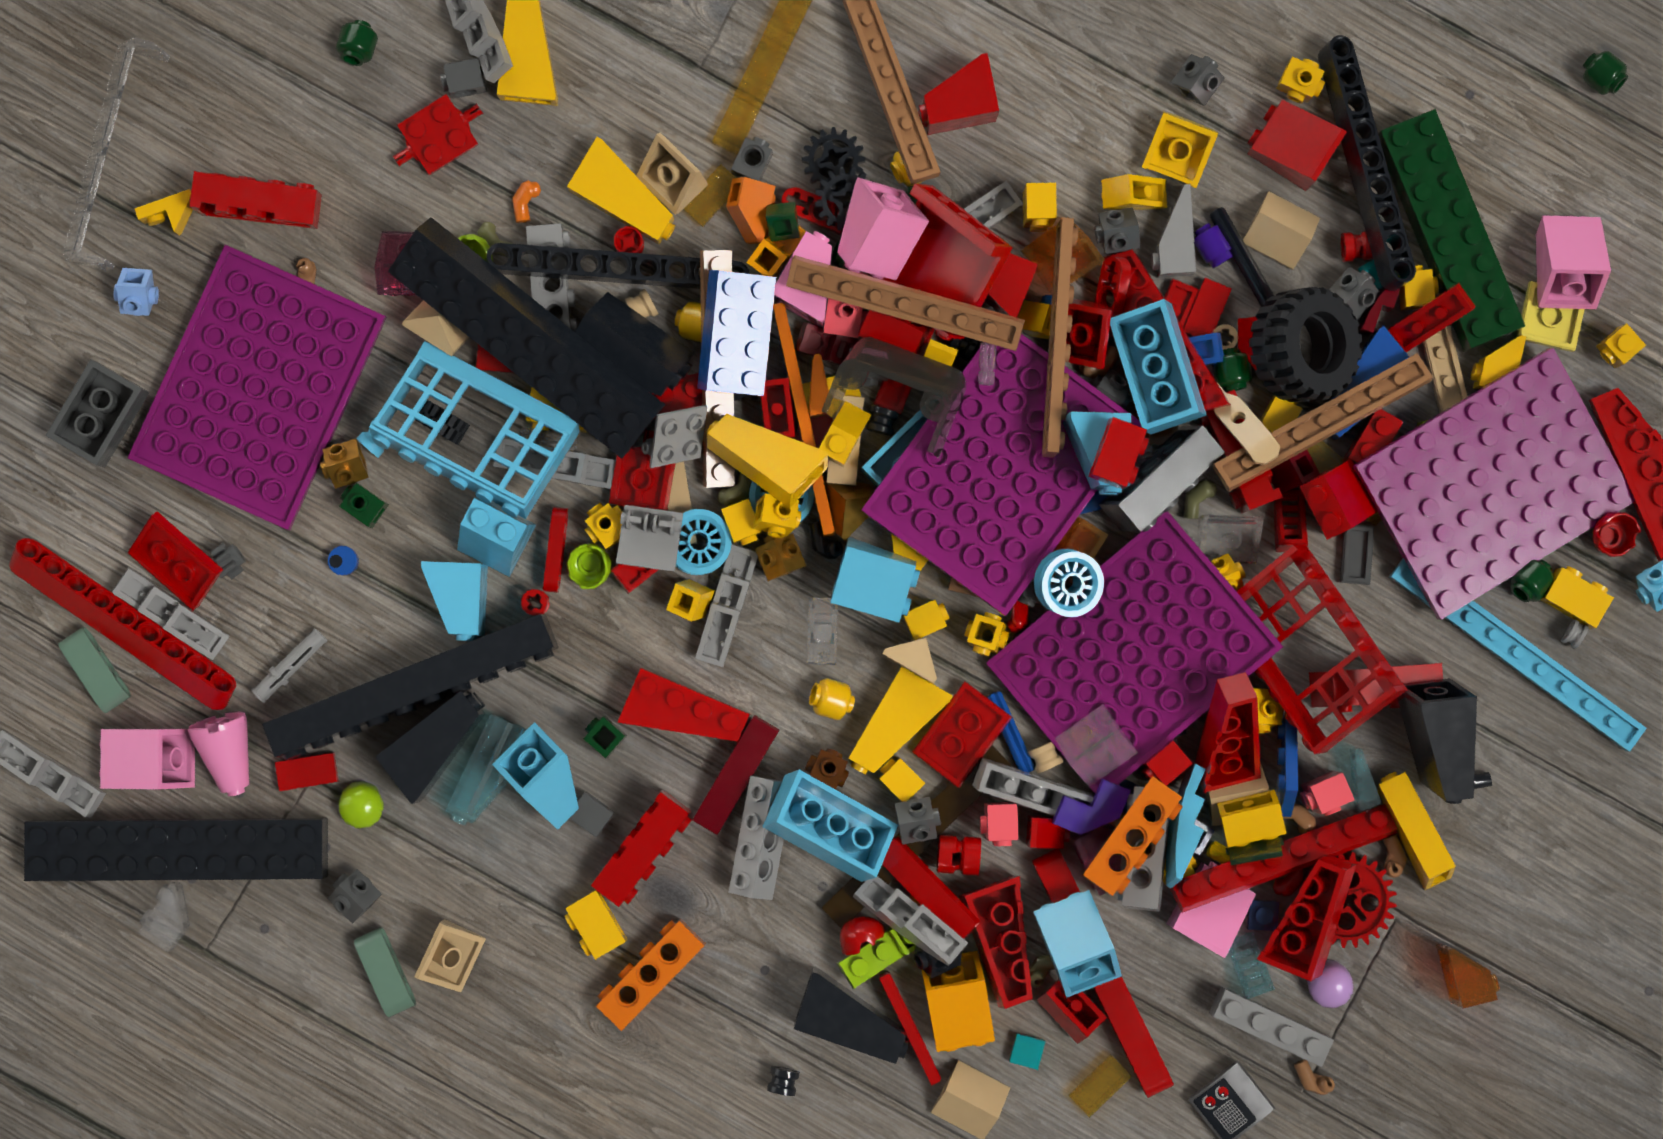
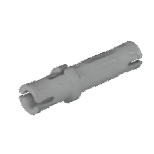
M313 628L276 667L272 666L269 669L270 673L251 689L253 694L263 703L267 702L266 700L282 685L286 686L289 683L288 679L328 640L316 628Z

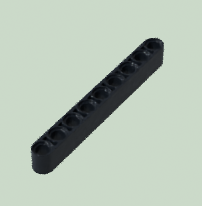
M1337 35L1319 51L1318 61L1321 70H1324L1323 79L1336 126L1347 131L1341 144L1379 281L1385 289L1396 291L1415 277L1416 268L1354 45L1348 37ZM1348 104L1353 107L1354 111L1349 108ZM1356 132L1361 135L1362 139L1357 136ZM1371 187L1376 190L1377 194L1372 191ZM1379 215L1384 218L1385 222L1380 219ZM1386 242H1388V243L1392 246V249H1393V250H1391V249L1387 246V243H1386ZM1394 270L1399 273L1400 278L1395 274Z
M495 243L488 249L485 261L505 275L701 289L698 273L700 258ZM495 252H502L507 257V263L496 265L491 260V255ZM525 254H531L536 258L537 265L531 268L525 267L521 262V257ZM555 256L564 258L567 265L566 268L563 270L555 269L551 265V258ZM585 258L593 260L596 264V270L593 272L584 271L580 264L581 260ZM616 260L621 261L625 266V272L623 274H615L610 268V263ZM732 260V269L740 273L750 274L748 267L743 262ZM640 264H651L655 271L654 275L644 276L640 271ZM672 265L680 266L684 273L683 277L679 279L673 278L669 273V267Z

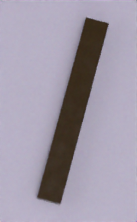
M993 745L983 756L985 759L1012 766ZM980 762L960 788L951 782L931 801L932 809L938 808L941 825L936 826L937 837L983 794V792L978 791L972 785ZM900 832L894 838L898 836L901 838ZM935 839L906 845L918 856ZM882 865L877 876L886 884H889L895 877ZM852 877L821 907L841 929L846 922L853 919L865 907L853 897L854 893L865 881L861 882Z

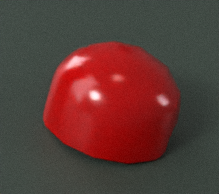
M1610 512L1601 516L1596 522L1592 540L1599 552L1609 557L1623 556L1636 546L1635 539L1637 534L1641 532V529L1635 517L1624 512Z
M865 916L855 917L846 922L840 932L842 953L847 956L859 954L863 942H869L874 946L876 940L882 938L885 934L883 925L878 920Z

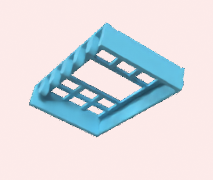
M426 341L423 342L410 366L373 423L369 426L372 440L383 449L390 447L396 450L398 455L410 463L416 461L424 465V469L434 476L441 474L449 478L450 483L461 490L468 488L475 492V495L483 502L488 504L494 502L502 506L501 509L506 514L512 517L519 515L524 519L528 517L580 433L579 424L568 415L453 355L451 357ZM426 364L438 370L428 386L416 381ZM444 373L462 382L452 400L434 391ZM468 386L514 409L474 473L429 449ZM412 387L423 392L413 410L401 404ZM429 396L448 405L438 422L419 413ZM397 410L409 415L398 433L386 427ZM519 413L538 422L528 439L509 430ZM415 419L433 428L423 445L404 436ZM544 426L562 435L553 452L534 443ZM505 436L524 445L514 462L495 453ZM529 449L548 458L538 475L519 466ZM490 459L509 468L499 486L480 476ZM515 472L534 481L524 498L505 489Z

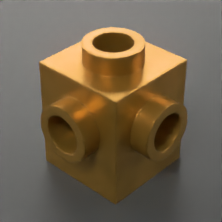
M356 438L323 449L324 461L320 462L325 479L331 478L335 489L369 478L366 459Z
M793 533L783 538L768 536L764 538V545L755 548L767 581L785 576L806 566Z

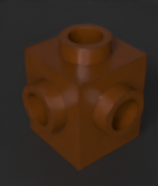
M829 748L826 751L821 749L816 756L811 754L804 769L809 772L810 776L835 790L837 786L843 787L849 771L845 770L848 761L842 759L843 755Z

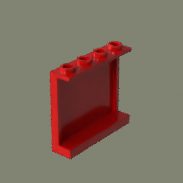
M915 183L909 194L918 200L916 206L929 222L897 279L893 280L884 277L881 280L982 307L1013 247L933 185ZM934 328L935 334L944 340L950 341L951 339L965 338L961 335Z

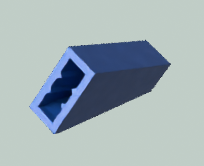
M1384 325L1372 334L1363 347L1362 357L1357 362L1359 366L1355 376H1351L1352 382L1339 395L1409 358L1408 354ZM1335 396V397H1330V398L1327 400V402L1330 401V400H1332V399H1334V398H1336L1337 396ZM1358 422L1339 431L1331 437L1334 440L1340 438L1344 433H1346Z

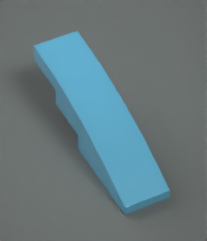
M1196 763L1185 773L1177 793L1182 796L1179 804L1183 807L1173 821L1170 819L1166 848V886L1170 888L1182 880L1204 832L1203 829L1194 825L1205 801V799L1196 795L1195 792L1206 769Z

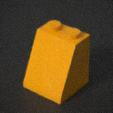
M978 951L962 953L960 966L932 979L924 970H921L937 1052H951L958 1048L972 1045L983 1046L995 1041L986 983Z

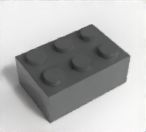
M90 359L46 436L91 463L105 468L150 392L106 366Z

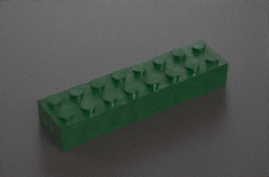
M1436 109L1381 130L1378 135L1388 171L1428 268L1432 269L1433 277L1436 276L1438 279L1439 294L1459 283L1476 306L1471 312L1452 323L1463 352L1525 327L1523 318Z

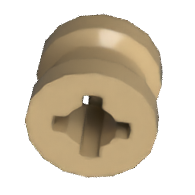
M646 289L641 290L639 295L634 298L629 296L625 299L630 308L645 318L648 316L655 317L659 314Z
M1051 741L1028 751L1029 757L1033 758L1036 763L1035 770L1037 774L1064 762L1062 756L1057 754L1056 746Z

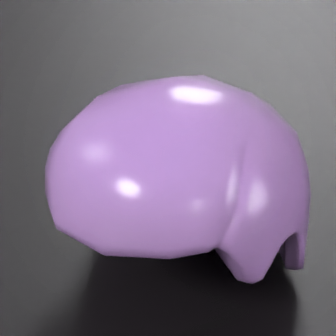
M1326 960L1322 975L1313 981L1307 980L1310 995L1322 1007L1337 1008L1348 1002L1353 994L1352 977L1346 967L1336 960Z

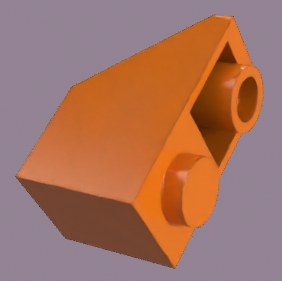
M747 177L732 178L726 208L744 241L748 244H759L767 237L769 232L766 221V207L775 204L776 197L774 191L776 186Z

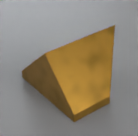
M823 477L835 533L846 541L868 518L861 509L876 489L870 484L856 482V486L827 483V478Z

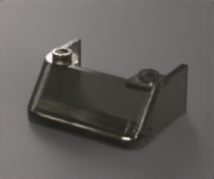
M872 337L860 339L838 367L822 412L828 417L835 419L846 389L856 390L862 387L867 380L869 372L924 391L920 402L921 412L927 419L938 423L927 451L933 457L939 458L967 387L966 377L960 370L881 340Z

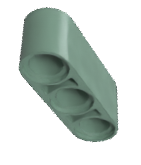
M83 626L58 643L63 655L95 703L104 713H108L131 697L129 689L86 627Z
M380 927L355 938L354 945L386 1016L391 1017L416 1006L414 994L384 929Z

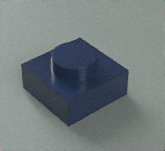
M1253 900L1247 912V929L1274 931L1278 927L1279 901Z

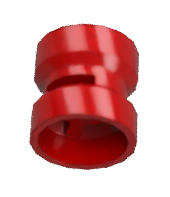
M625 226L616 232L614 245L617 252L642 254L644 240L636 228Z
M1362 231L1358 235H1354L1352 232L1341 234L1340 246L1343 262H1351L1355 258H1362L1364 261L1373 260L1366 231Z

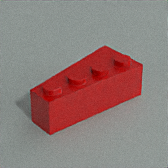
M194 171L189 206L202 216L318 229L322 194L314 189V185L297 183L295 187L285 185V182L279 180L262 182L246 176L236 178L220 173Z
M1235 389L1227 392L1237 396ZM1214 410L1207 411L1206 416L1198 418L1200 424L1204 427L1207 426L1210 435L1225 451L1219 457L1220 460L1243 448L1216 417ZM1237 419L1234 423L1239 424L1242 423L1244 420ZM1271 469L1229 493L1234 508L1240 509L1241 514L1283 497L1280 489L1276 488L1273 490L1270 484L1272 483L1273 476Z
M1442 663L1391 666L1403 684L1443 679ZM1368 668L1345 670L1355 685L1371 674ZM1328 671L1309 672L1310 685ZM1339 673L1323 684L1334 702L1350 690ZM1376 679L1360 691L1368 704H1371L1385 693ZM1317 689L1310 694L1311 708L1329 707ZM1353 696L1341 705L1339 709L1341 712H1352V706L1360 704ZM1397 698L1389 703V708H1400Z
M640 668L617 723L738 742L750 714L644 668Z
M1246 672L1217 679L1195 760L1196 764L1206 769L1200 781L1204 793L1261 778L1258 698Z
M662 790L655 798V802L640 818L636 827L620 845L618 851L615 852L596 877L591 887L618 907L623 902L628 905L639 891L635 888L639 880L642 878L647 881L656 869V866L652 863L660 854L662 857H665L674 845L670 839L676 831L682 834L692 821L688 817L691 810L668 792Z
M1332 855L1318 859L1300 888L1297 897L1288 907L1279 926L1274 930L1269 938V942L1256 960L1308 981H1313L1320 977L1326 964L1356 865Z
M1014 875L959 895L962 903L981 921L973 929L972 934L998 1007L1003 1009L1033 999L1029 960L1027 959L1026 932L1024 931L1023 901H1021L1020 892L1021 882L1020 876Z

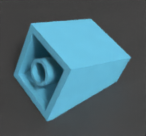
M1070 412L1063 421L1065 430L1092 490H1099V495H1117V493H1122V489L1088 477L1108 420L1115 417L1131 423V413Z
M474 498L460 524L457 550L510 577L536 524L519 515L512 517L506 514L501 509V506L494 502L488 504L479 498Z
M849 537L834 583L830 603L900 622L901 615L907 616L912 599L907 598L909 588H915L920 571L915 570L916 561Z
M421 561V569L448 634L456 635L457 641H473L477 639V636H485L488 566L481 563Z
M534 722L492 765L528 803L558 830L579 809L568 756Z
M1090 890L1073 893L1067 899L1056 903H1047L1040 909L1033 911L1066 998L1122 976L1115 948Z

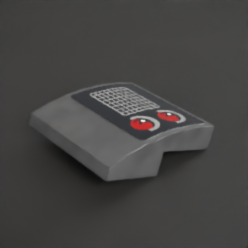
M1236 1061L1217 1074L1213 1081L1192 1094L1189 1098V1102L1219 1139L1239 1138L1275 1108L1239 1061Z

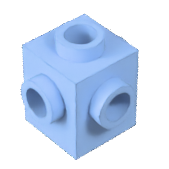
M122 268L113 292L114 301L119 304L120 314L150 315L153 304H157L159 298L158 287H154L152 270Z

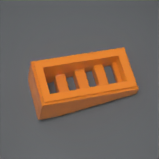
M820 354L814 355L812 359L809 401L810 419L833 413L822 356Z

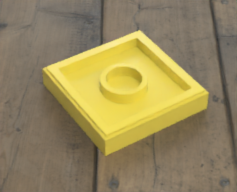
M1530 281L1521 314L1525 327L1518 330L1516 337L1523 335L1526 336L1527 342L1574 352L1585 309L1538 308L1537 282Z

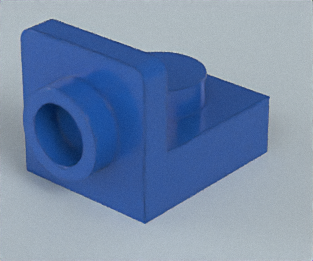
M1216 332L1189 338L1206 365L1223 362L1224 353L1221 333Z

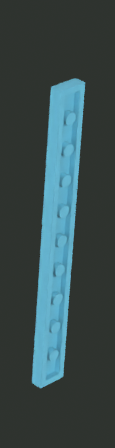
M1402 558L1389 577L1430 607L1404 558ZM1471 601L1445 617L1453 625L1626 752L1631 751L1647 729L1475 601Z

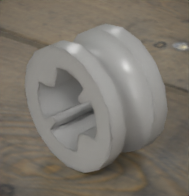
M1574 619L1565 630L1561 642L1564 644L1569 642L1571 648L1576 649L1585 638L1589 629L1588 626H1580L1579 621Z

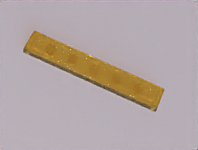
M779 0L712 140V144L738 155L745 137H748L813 0Z

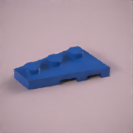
M1284 713L1282 725L1277 726V739H1281V748H1278L1277 765L1281 766L1277 779V792H1280L1282 816L1291 817L1298 793L1297 728L1287 721Z

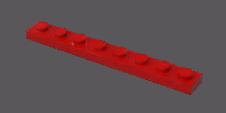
M1383 804L1184 877L1170 890L1183 913L1316 864L1318 859L1327 855L1335 857L1395 835L1398 828L1386 805Z

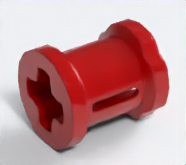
M531 589L523 594L521 599L522 609L529 615H544L550 607L549 597L541 590ZM540 595L542 598L539 602L542 604V607L531 610L532 603L529 601L530 597L537 598Z

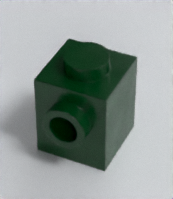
M356 482L354 486L349 485L342 493L340 499L343 502L339 507L367 527L373 528L389 504Z
M603 716L600 720L595 717L585 728L588 734L583 739L606 759L628 735L606 716Z

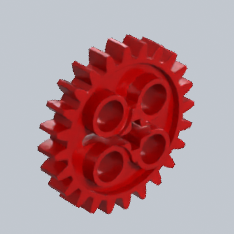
M1352 851L1349 859H1345L1343 854L1338 855V858L1356 865L1355 872L1358 874L1359 880L1355 886L1349 888L1348 895L1353 893L1356 895L1353 901L1366 916V920L1362 921L1350 905H1344L1342 913H1351L1355 921L1349 928L1337 926L1332 945L1337 939H1341L1342 948H1345L1348 940H1351L1354 947L1357 948L1358 939L1361 938L1368 945V935L1370 934L1379 939L1380 935L1377 929L1381 927L1388 930L1384 919H1394V916L1388 912V908L1397 907L1396 903L1389 901L1390 897L1397 895L1396 891L1387 889L1393 883V880L1382 879L1387 872L1386 869L1377 872L1375 870L1378 864L1376 860L1368 865L1366 864L1367 855L1364 854L1358 861L1356 860L1355 852ZM1367 894L1375 895L1378 900L1377 906L1372 910H1366L1361 906V899Z

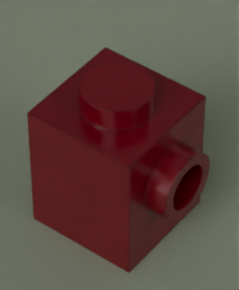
M1308 450L1271 469L1273 474L1272 484L1275 489H1280L1281 494L1320 475Z

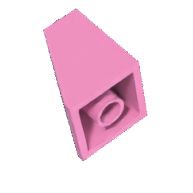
M857 178L837 253L844 260L845 267L850 271L856 273L866 272L878 279L885 277L896 280L929 220L905 191Z
M1542 216L1536 233L1538 308L1597 309L1611 273L1601 217Z
M806 231L775 284L774 302H783L785 308L823 328L826 318L827 298L786 286L792 258L795 255L831 265L832 246L828 243L830 239L817 231H814L813 235Z
M101 729L100 789L195 788V745L189 736L188 729Z
M1210 861L1207 866L1201 862L1195 873L1217 866V864ZM1248 888L1183 913L1177 904L1166 924L1225 958L1256 893Z

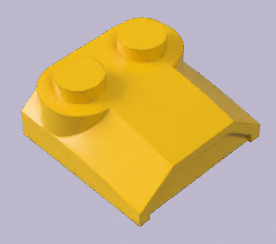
M1163 111L1142 168L1159 172L1197 188L1218 132L1186 118Z

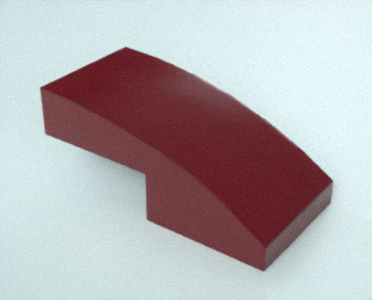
M1384 289L1366 311L1358 328V333L1369 336L1374 332L1380 311L1389 312L1394 309L1400 289L1396 291Z
M803 322L795 351L812 357L820 354L822 360L847 368L849 348L862 347L863 342L847 336L823 333L824 328Z

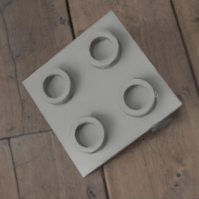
M707 405L656 415L654 437L646 439L642 443L643 453L651 457L650 468L700 458Z
M624 505V512H622L620 520L622 525L616 564L675 572L683 513Z

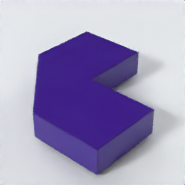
M1102 778L1091 805L1063 795L1052 823L1082 835L1119 819L1131 790Z

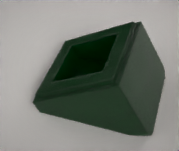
M795 202L772 204L766 207V221L771 241L800 238Z

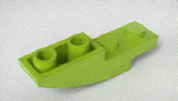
M890 927L885 931L882 938L876 940L874 946L869 942L865 943L860 947L859 954L849 955L839 961L837 965L852 989H854L898 959L913 952L916 945Z

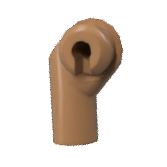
M1395 834L1383 839L1388 851L1384 869L1387 871L1386 875L1391 878L1399 877L1402 874L1407 861L1398 836Z

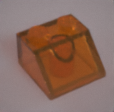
M1444 944L1436 945L1451 1003L1464 1009L1498 1000L1496 992L1499 991V983L1495 974H1491L1490 970Z

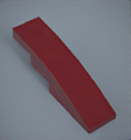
M756 715L753 716L692 821L718 835L748 785L750 776L754 775L780 731L778 728Z

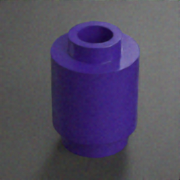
M1208 223L1194 232L1197 236L1194 238V245L1205 263H1210L1213 269L1233 257L1229 251L1232 248L1218 225L1211 227Z

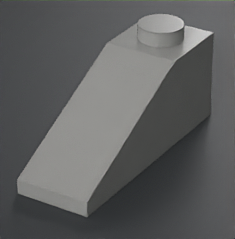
M1184 184L1156 247V253L1151 254L1152 270H1157V278L1193 276L1196 272L1190 184Z

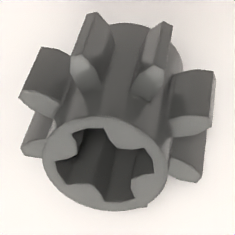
M222 543L211 551V554L214 556L212 560L223 569L219 576L221 579L228 575L232 580L244 571L240 565L246 562V560L234 544L226 547Z

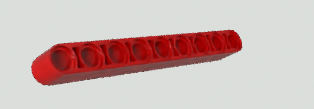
M23 538L16 543L9 562V567L15 575L213 710H223L227 707L236 688V681L231 674L164 630L154 621L36 540Z
M1058 848L1032 860L1033 866L1051 903L1067 899L1071 894L1080 892ZM1122 976L1093 987L1147 1098L1174 1086L1172 1078Z

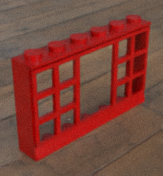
M1293 545L1237 591L1244 601L1248 600L1251 596L1254 597L1264 612L1259 616L1260 620L1264 622L1266 619H1269L1279 634L1277 639L1280 643L1326 608L1355 649L1354 652L1299 695L1295 693L1272 658L1254 671L1268 685V692L1272 699L1280 703L1285 710L1287 721L1298 729L1302 735L1301 739L1304 746L1314 754L1328 752L1338 742L1407 691L1403 682L1306 545ZM1294 562L1305 577V580L1290 591L1279 574ZM1273 579L1284 594V597L1269 608L1258 591ZM1310 585L1321 600V603L1306 614L1295 599V596ZM1289 602L1300 619L1285 631L1274 613ZM1360 656L1371 674L1355 685L1344 667ZM1339 673L1350 690L1334 702L1323 684ZM1376 679L1385 693L1371 704H1368L1360 691ZM1317 689L1329 707L1313 718L1302 703V700ZM1354 696L1363 710L1347 721L1339 707ZM1333 712L1342 726L1326 738L1317 724Z

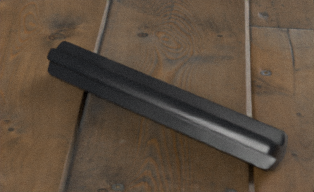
M1220 207L1210 214V218L1215 226L1218 225L1232 248L1229 251L1260 306L1264 307L1265 301L1274 296L1225 208Z

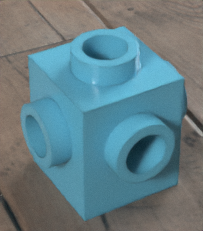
M1663 560L1635 576L1638 584L1637 596L1644 605L1649 604L1656 612L1663 609Z

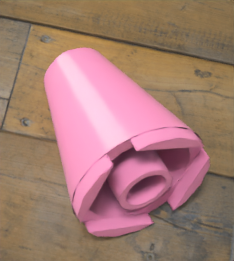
M245 712L225 713V717L221 718L212 716L190 725L188 729L189 736L220 792L227 793L228 796L244 793L245 787L249 785L248 733Z

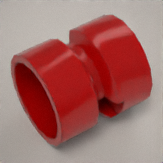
M939 835L937 873L954 874L956 870H960L962 875L979 876L981 837L964 836L962 840H958L953 835ZM960 852V858L953 856V853Z

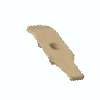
M1219 385L1231 405L1214 409L1216 417L1246 450L1255 464L1267 465L1278 458L1280 445L1269 430L1240 397L1226 393ZM1237 419L1244 420L1242 423L1239 424L1234 423Z

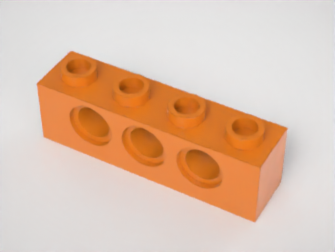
M1152 776L1082 876L1110 896H1113L1115 892L1121 895L1131 881L1127 878L1129 872L1133 867L1139 870L1149 856L1144 853L1148 845L1152 843L1156 846L1166 832L1161 827L1167 818L1173 821L1183 806L1179 804L1182 796ZM1149 805L1156 806L1160 810L1159 820L1156 822L1147 821L1143 814L1145 807ZM1130 830H1138L1142 833L1143 842L1140 846L1132 847L1127 843L1126 835ZM1114 854L1122 855L1126 860V866L1120 872L1113 871L1109 866V859Z
M682 919L676 924L671 920L659 932L663 937L656 944L650 941L639 952L642 959L635 966L629 963L618 974L621 980L614 987L608 984L598 994L597 997L601 1001L596 1007L620 1031L705 946L706 943ZM668 943L674 944L678 949L677 957L673 959L665 958L662 954L663 945ZM645 965L654 966L657 970V977L653 980L644 979L641 975V968ZM625 986L634 988L636 999L625 1001L620 995L621 988Z

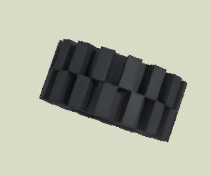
M427 400L419 413L438 422L445 409ZM450 414L438 434L459 445L470 425L455 415ZM418 421L419 423L423 424L424 426L428 427L429 429H431V430L433 429V428L429 427L428 425H426V424H424V423Z

